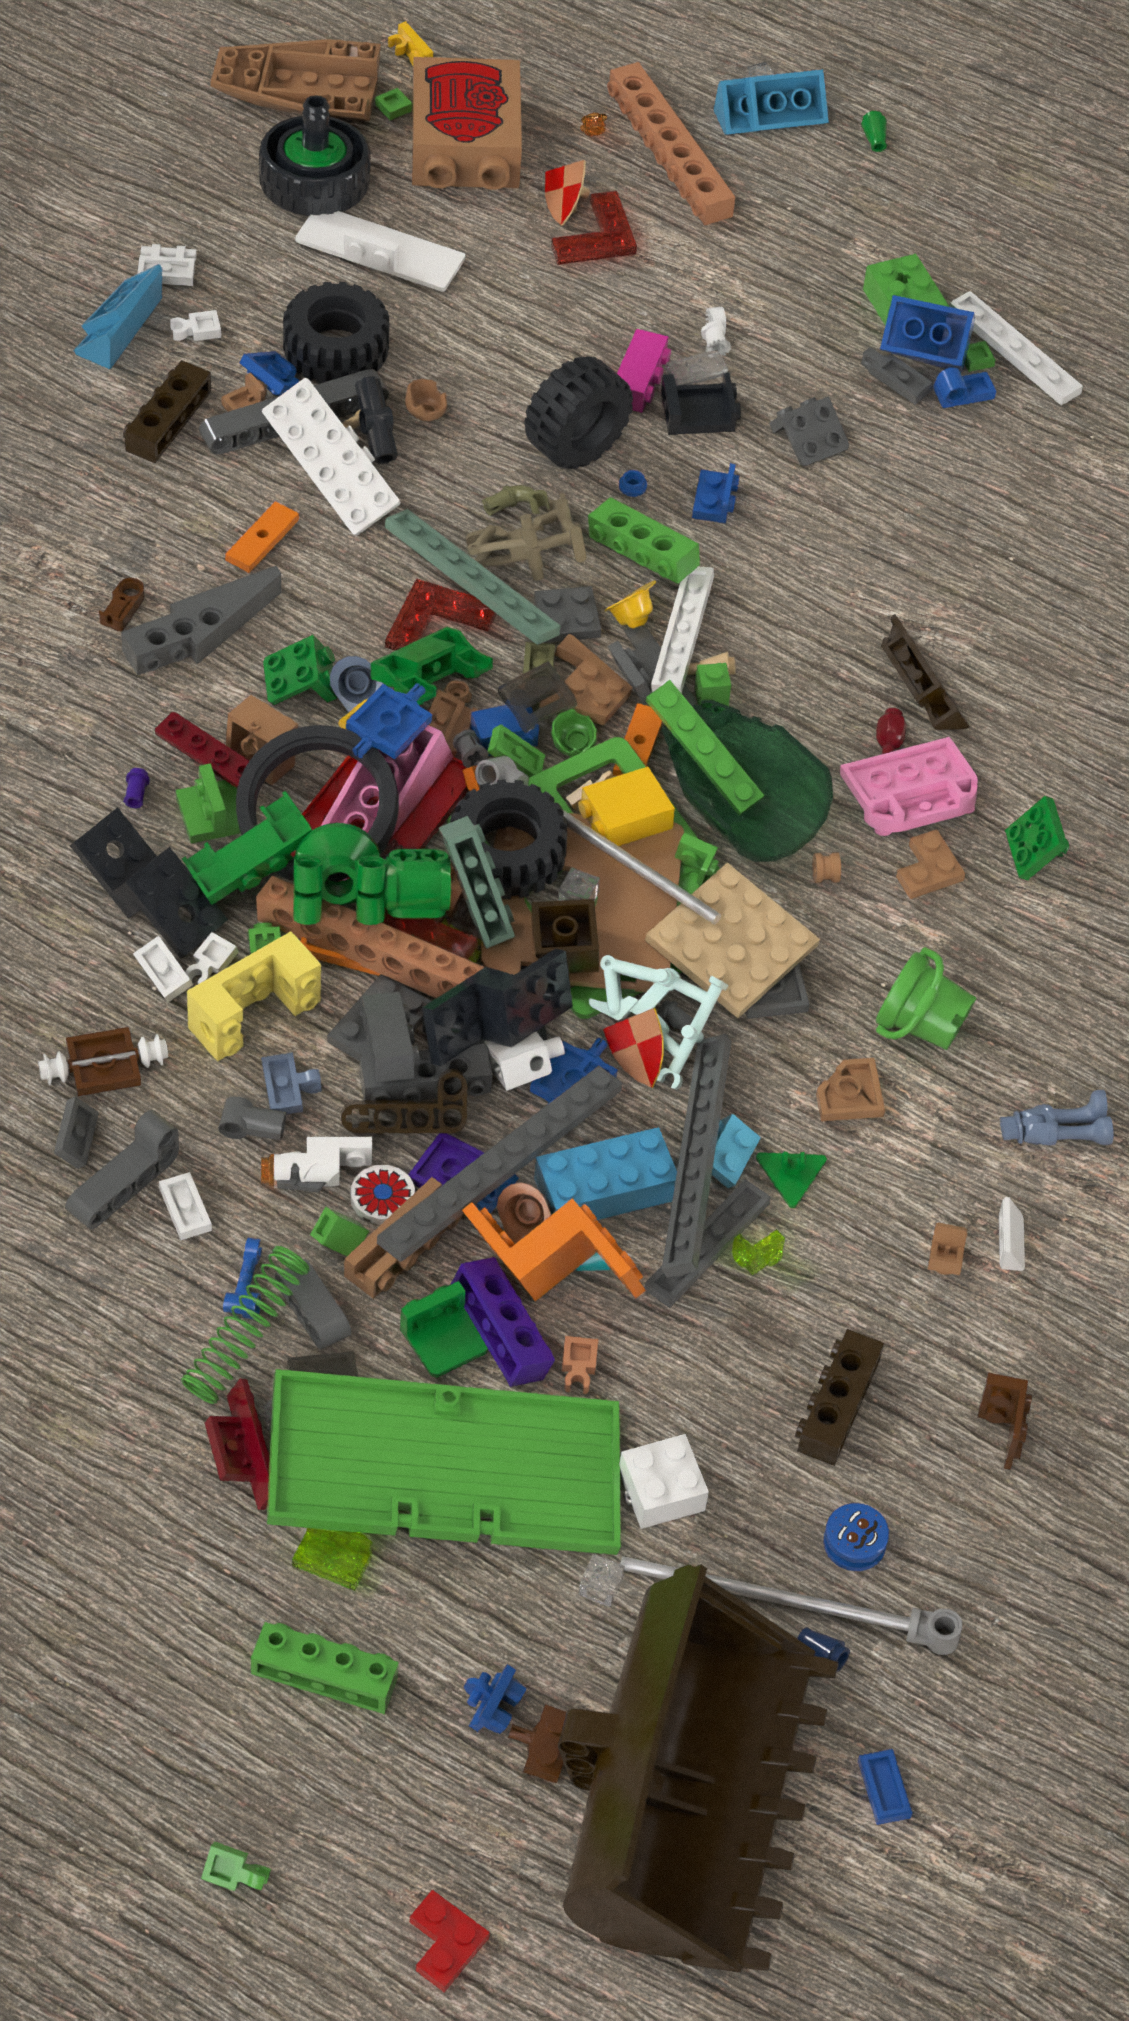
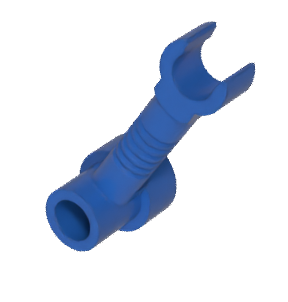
M247 1238L243 1256L244 1261L235 1293L227 1292L225 1294L223 1302L224 1312L232 1313V1306H241L239 1296L248 1295L246 1286L251 1285L255 1267L262 1254V1247H259L261 1239ZM250 1292L254 1298L261 1300L260 1293ZM248 1298L241 1299L246 1308L258 1314L260 1313V1307L253 1300ZM234 1309V1312L242 1314L243 1318L253 1319L245 1310Z

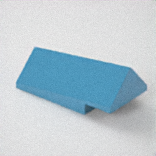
M823 69L719 81L713 110L724 134L829 123Z
M160 264L124 280L81 325L88 335L73 350L76 355L105 368H112L162 299V267Z

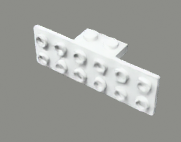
M340 211L329 215L310 214L295 237L296 243L441 292L447 289L465 261V253Z
M308 378L301 380L262 409L264 416L354 536L361 534L400 505L401 502L373 466L372 462L375 459L366 446L362 449L358 446L356 442L360 439L350 425L347 428L343 426Z

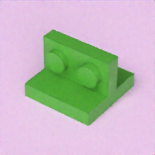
M211 763L199 766V779L194 780L195 786L175 790L176 800L190 843L241 834L236 813L237 788L225 780L216 782Z

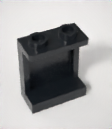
M723 373V380L720 384L676 386L674 374L663 375L661 399L668 435L735 432L736 420L741 419L740 403H735L737 388L736 383H731L730 374Z

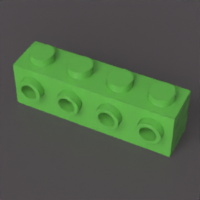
M264 1622L251 1656L252 1675L385 1714L398 1679L399 1662L394 1661L388 1655L360 1651L359 1648L348 1643L340 1645L330 1642L319 1634L309 1633L307 1635L300 1633L282 1623L270 1624Z

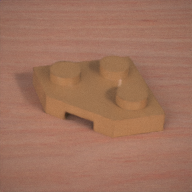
M875 1058L843 1060L836 1067L833 1075L827 1081L824 1080L817 1088L816 1093L821 1121L884 1117L885 1106Z

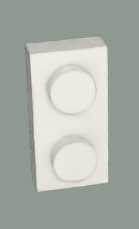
M159 936L133 953L167 1002H170L194 985Z
M190 1172L159 1181L160 1192L180 1240L212 1231V1223Z

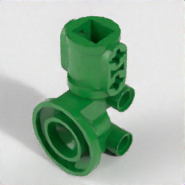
M346 823L322 825L309 832L301 840L295 852L293 919L295 922L304 925L320 922L322 918V899L339 905L356 902V919L365 925L382 923L385 919V908L389 915L397 918L442 917L450 909V857L448 853L438 849H396L389 853V857L383 859L374 839L361 828ZM336 872H343L350 876L349 879L339 882L327 879L329 875Z

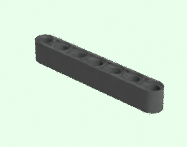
M367 369L314 385L337 418L354 414L360 410L355 384L365 377L375 376V378L380 379L385 401L389 397V390L377 371L373 369ZM278 397L204 420L199 427V432L213 454L220 455L279 437L276 430L262 413V409Z

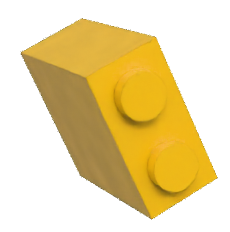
M649 767L582 787L581 801L578 803L582 817L588 819L594 831L617 846L673 829L675 808Z

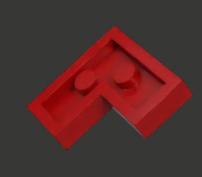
M431 1890L410 1915L409 1922L435 1941L416 1964L415 1971L445 1993L489 1939L490 1932L434 1890Z

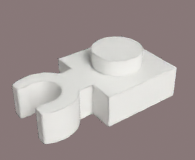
M216 310L189 313L188 320L179 317L170 319L174 340H183L187 336H193L194 341L221 338V327Z
M211 932L193 955L197 964L189 966L185 973L190 980L196 975H202L198 980V984L210 978L212 972L217 974L227 968L238 954L237 946Z

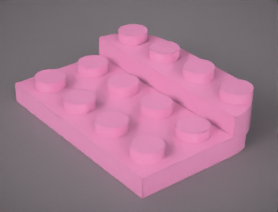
M950 737L840 765L841 777L864 810V821L874 828L875 833L880 836H888L892 832H902L964 814H970L975 810L977 775Z

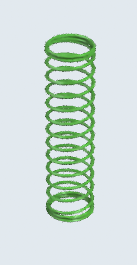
M283 1246L274 1247L273 1253L268 1255L270 1264L261 1265L263 1274H255L253 1276L256 1285L246 1286L248 1295L239 1296L241 1306L231 1307L233 1316L224 1317L226 1327H218L216 1329L218 1337H211L209 1339L211 1348H203L201 1350L204 1359L197 1358L194 1360V1366L197 1370L188 1369L186 1375H183L181 1378L182 1384L203 1401L216 1404L219 1397L208 1385L189 1375V1372L202 1375L208 1382L222 1391H225L226 1388L218 1380L202 1372L196 1363L197 1361L209 1364L226 1379L233 1380V1376L222 1367L211 1362L204 1354V1351L214 1352L233 1368L241 1369V1366L236 1361L219 1352L213 1346L212 1340L223 1342L238 1356L248 1359V1355L239 1347L226 1341L219 1333V1330L229 1331L248 1347L256 1348V1345L250 1339L233 1330L226 1320H236L250 1333L263 1338V1334L257 1328L239 1319L234 1309L245 1310L258 1323L265 1327H271V1324L264 1317L246 1308L241 1299H251L266 1313L274 1317L278 1316V1313L272 1307L254 1298L249 1288H257L276 1304L286 1306L280 1297L261 1287L256 1278H266L288 1296L293 1295L287 1286L269 1277L264 1271V1267L274 1268L287 1281L294 1285H300L299 1280L295 1276L276 1266L271 1257L275 1256L283 1265L300 1275H307L310 1271L309 1265L288 1248Z

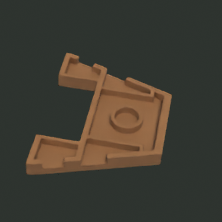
M568 634L557 646L555 656L576 666L577 668L557 690L528 677L516 689L514 699L518 701H525L526 698L540 702L539 707L550 709L552 706L566 710L575 709L577 713L589 716L594 723L605 725L630 697L633 687L578 639Z

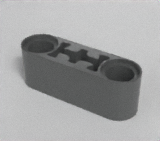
M304 1259L310 1268L307 1275H300L289 1268L284 1269L299 1280L300 1285L292 1284L278 1272L275 1273V1279L292 1291V1296H288L283 1292L281 1294L315 1345L322 1350L350 1336L351 1328L346 1316L308 1260Z

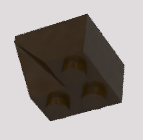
M594 899L532 902V936L536 958L540 959L557 948L566 951L568 973L599 972V944Z

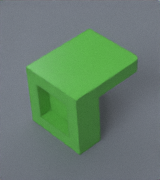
M325 1206L310 1235L323 1246L348 1256L365 1240L369 1230L358 1221Z

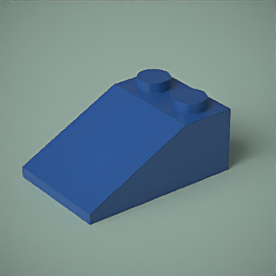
M893 295L880 350L940 368H957L960 372H963L974 327L975 314L971 311Z

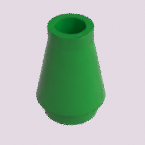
M870 111L863 116L861 127L871 145V150L881 152L887 147V119L880 111Z

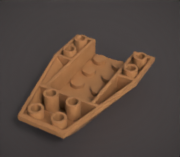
M326 39L220 47L210 83L211 87L242 101L302 115L304 109V101L310 96L318 95L328 101L330 117L370 121L378 86L381 44Z

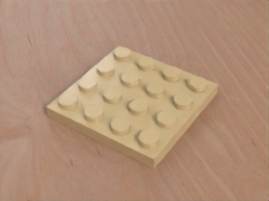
M728 862L691 894L721 914V918L716 924H712L681 903L652 928L645 938L647 943L703 990L708 991L711 985L709 982L711 976L728 984L726 991L722 989L717 1001L737 1018L744 1014L811 953L820 941L816 935Z

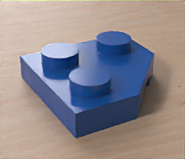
M276 351L245 353L239 362L247 369V373H252L257 380H261L267 385V389L277 396H281L299 383V379L294 378L297 372L296 367Z

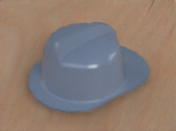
M347 656L339 660L333 666L330 674V686L348 712L362 701L369 699L383 684L371 679V663L358 656Z

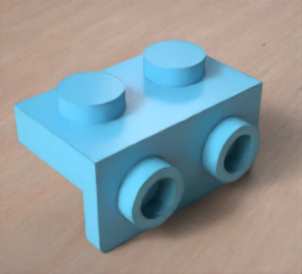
M734 1114L720 1120L712 1176L727 1188L736 1185L761 1138Z

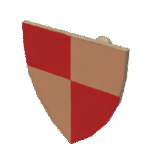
M585 160L545 172V198L552 217L561 226L565 224L572 213L577 212L579 198H587L590 194L589 188L583 186Z

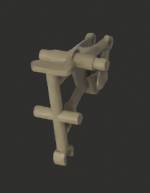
M560 493V498L557 500L549 499L550 509L546 507L547 513L535 517L533 522L530 514L521 515L522 527L507 532L500 526L488 525L485 529L470 532L466 536L468 553L470 555L479 554L475 561L484 568L527 560L532 578L535 581L544 578L540 551L572 544L574 557L577 562H584L587 558L581 528L578 524H574L571 519L568 500L564 493ZM557 520L560 521L561 534L538 540L537 531H544L545 525ZM508 549L511 552L508 555L489 558L495 550Z

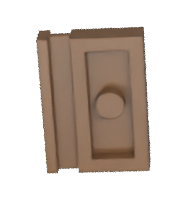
M438 690L428 710L432 714V722L429 726L442 731L451 753L455 757L457 751L453 746V739L463 730H468L471 723V712L477 711V709L474 707L470 709L464 706V702Z

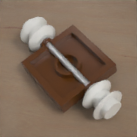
M129 1027L67 1037L66 1046L69 1059L66 1061V1057L60 1051L57 1052L54 1059H49L46 1054H43L44 1060L38 1061L41 1080L47 1079L49 1085H51L52 1079L57 1077L65 1083L69 1072L73 1073L77 1095L83 1096L140 1086L141 1076L137 1064L139 1057L141 1063L146 1068H149L150 1062L157 1060L162 1066L163 1059L168 1058V1050L165 1039L159 1040L158 1034L155 1035L154 1041L147 1042L144 1037H141L138 1048H134Z

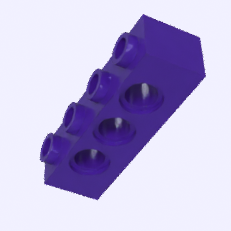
M495 1257L462 1263L451 1284L459 1281L464 1288V1308L509 1386L514 1387L544 1380L555 1358Z

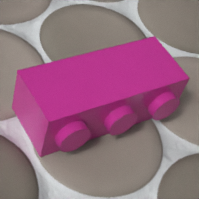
M636 329L617 372L630 386L633 396V411L642 413L646 403H651L655 393L654 385L655 383H660L663 374L662 366L668 365L671 356V349L667 348L668 336L641 329Z

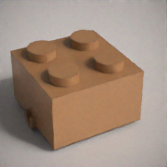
M250 695L228 713L226 746L250 761L255 753L266 743L280 734L298 728V723L270 707L267 703ZM295 756L278 765L265 781L270 785L277 782L295 766Z

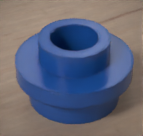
M629 470L620 478L619 489L627 496L637 497L645 493L647 481L641 472Z

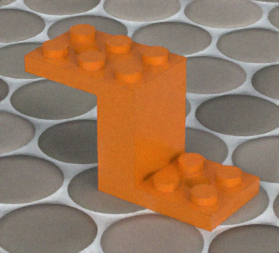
M573 1198L516 1244L501 1229L485 1207L479 1211L471 1202L462 1209L479 1234L535 1302L596 1252L635 1299L646 1291L640 1282L644 1276L638 1270L633 1260L625 1251H622L609 1231L602 1227L586 1204L579 1207Z

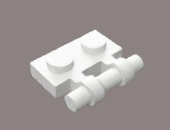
M152 244V247L141 246L138 273L160 264L162 267V284L193 286L197 250L186 249V246L177 245V248L161 247V244Z

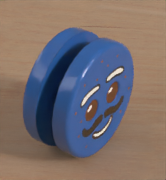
M861 1503L843 1505L837 1508L827 1521L823 1539L826 1554L832 1562L849 1571L868 1570L876 1566L885 1554L889 1539L888 1524L882 1514L871 1506Z

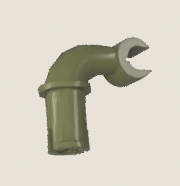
M506 485L500 492L482 499L483 508L489 516L506 507H514L518 502H528L534 514H540V506H546L550 509L546 491H535L533 488L525 485Z

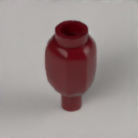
M897 708L886 709L885 714L878 719L876 739L882 748V754L898 749L905 739L906 721L902 716V711Z

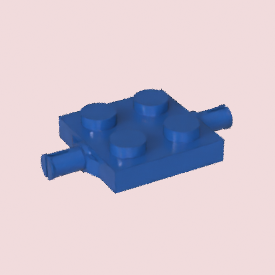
M416 683L407 694H404L382 684L346 721V729L358 734L362 739L353 747L352 752L354 755L362 758L371 747H374L396 759L432 722V714L420 707L416 702L425 694V688Z
M596 1038L589 1050L576 1048L563 1041L565 1054L550 1059L552 1072L549 1075L533 1080L530 1084V1092L545 1099L549 1104L597 1066H601L616 1078L618 1069L606 1064L599 1057L604 1049L607 1048L606 1041L602 1040L601 1042V1038Z

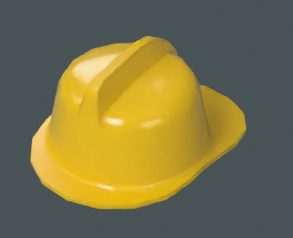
M651 581L633 591L619 602L606 608L605 612L610 611L620 625H628L632 629L644 625L648 620V615L653 611L649 589L656 581Z

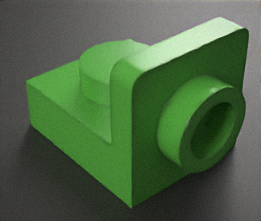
M684 833L679 842L675 858L680 859L688 866L700 868L696 883L702 885L706 876H713L719 863L718 860L714 859L718 847Z
M257 923L253 925V929H248L247 940L249 941L250 954L280 938V926L272 927V923Z

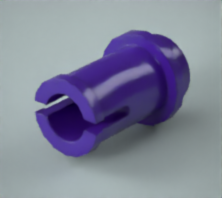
M133 768L126 775L128 785L123 802L130 808H140L143 805L145 787L149 785L150 778L146 770Z

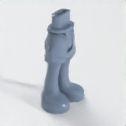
M1104 1090L1093 1091L1089 1103L1080 1108L1053 1109L1051 1105L1042 1104L1021 1112L1014 1111L1013 1116L1000 1117L1003 1140L1017 1139V1142L1020 1144L1024 1140L1026 1143L1049 1146L1056 1145L1057 1140L1064 1139L1090 1140L1100 1145H1111L1113 1143V1123L1111 1117L1107 1116V1097ZM1089 1123V1125L1060 1126V1124Z

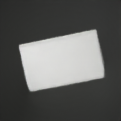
M1005 1197L1002 1200L999 1212L1000 1267L1004 1270L1022 1271L1025 1269L1024 1218L1010 1197Z

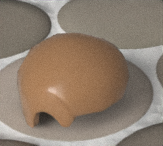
M417 379L413 380L407 387L405 406L413 417L421 421L431 422L441 418L447 411V396L445 392L443 394L439 393L435 381Z

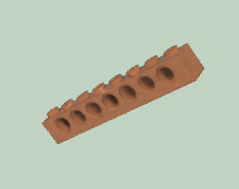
M636 62L610 70V82L607 84L609 95L615 98L621 112L627 115L633 129L639 132L645 146L650 148L655 155L657 163L666 170L669 180L678 187L681 197L690 204L693 214L699 217L704 226L733 217L734 194L641 64Z
M271 876L256 896L258 921L272 923V927L280 926V930L285 933L292 931L299 939L304 937L308 943L341 954L360 963L363 967L435 998H438L484 968L481 965L386 924H362L356 919V911L339 904L327 902L322 899L321 921L311 925L299 924L293 919L294 885L274 876Z

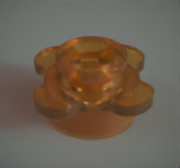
M590 113L582 117L583 125L580 126V130L585 132L587 136L603 134L606 130L605 120H607V115Z

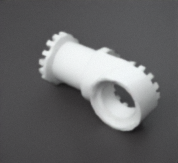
M723 307L707 308L706 313L708 314L706 316L708 318H706V321L708 320L709 323L702 327L701 336L707 342V354L712 358L715 357V359H718V356L722 358V355L725 356L731 350L730 342L725 338V311Z

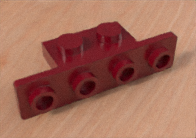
M171 712L155 728V734L201 765L211 763L214 774L238 788L240 778L249 760L176 712Z
M240 1378L227 1394L232 1416H210L205 1422V1427L220 1481L250 1482L257 1509L266 1510L268 1504L270 1452L266 1448L262 1434V1423L257 1416L254 1395L250 1391L248 1380Z

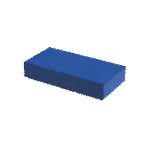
M893 1749L859 1755L858 1764L876 1824L880 1825L910 1819L912 1810Z

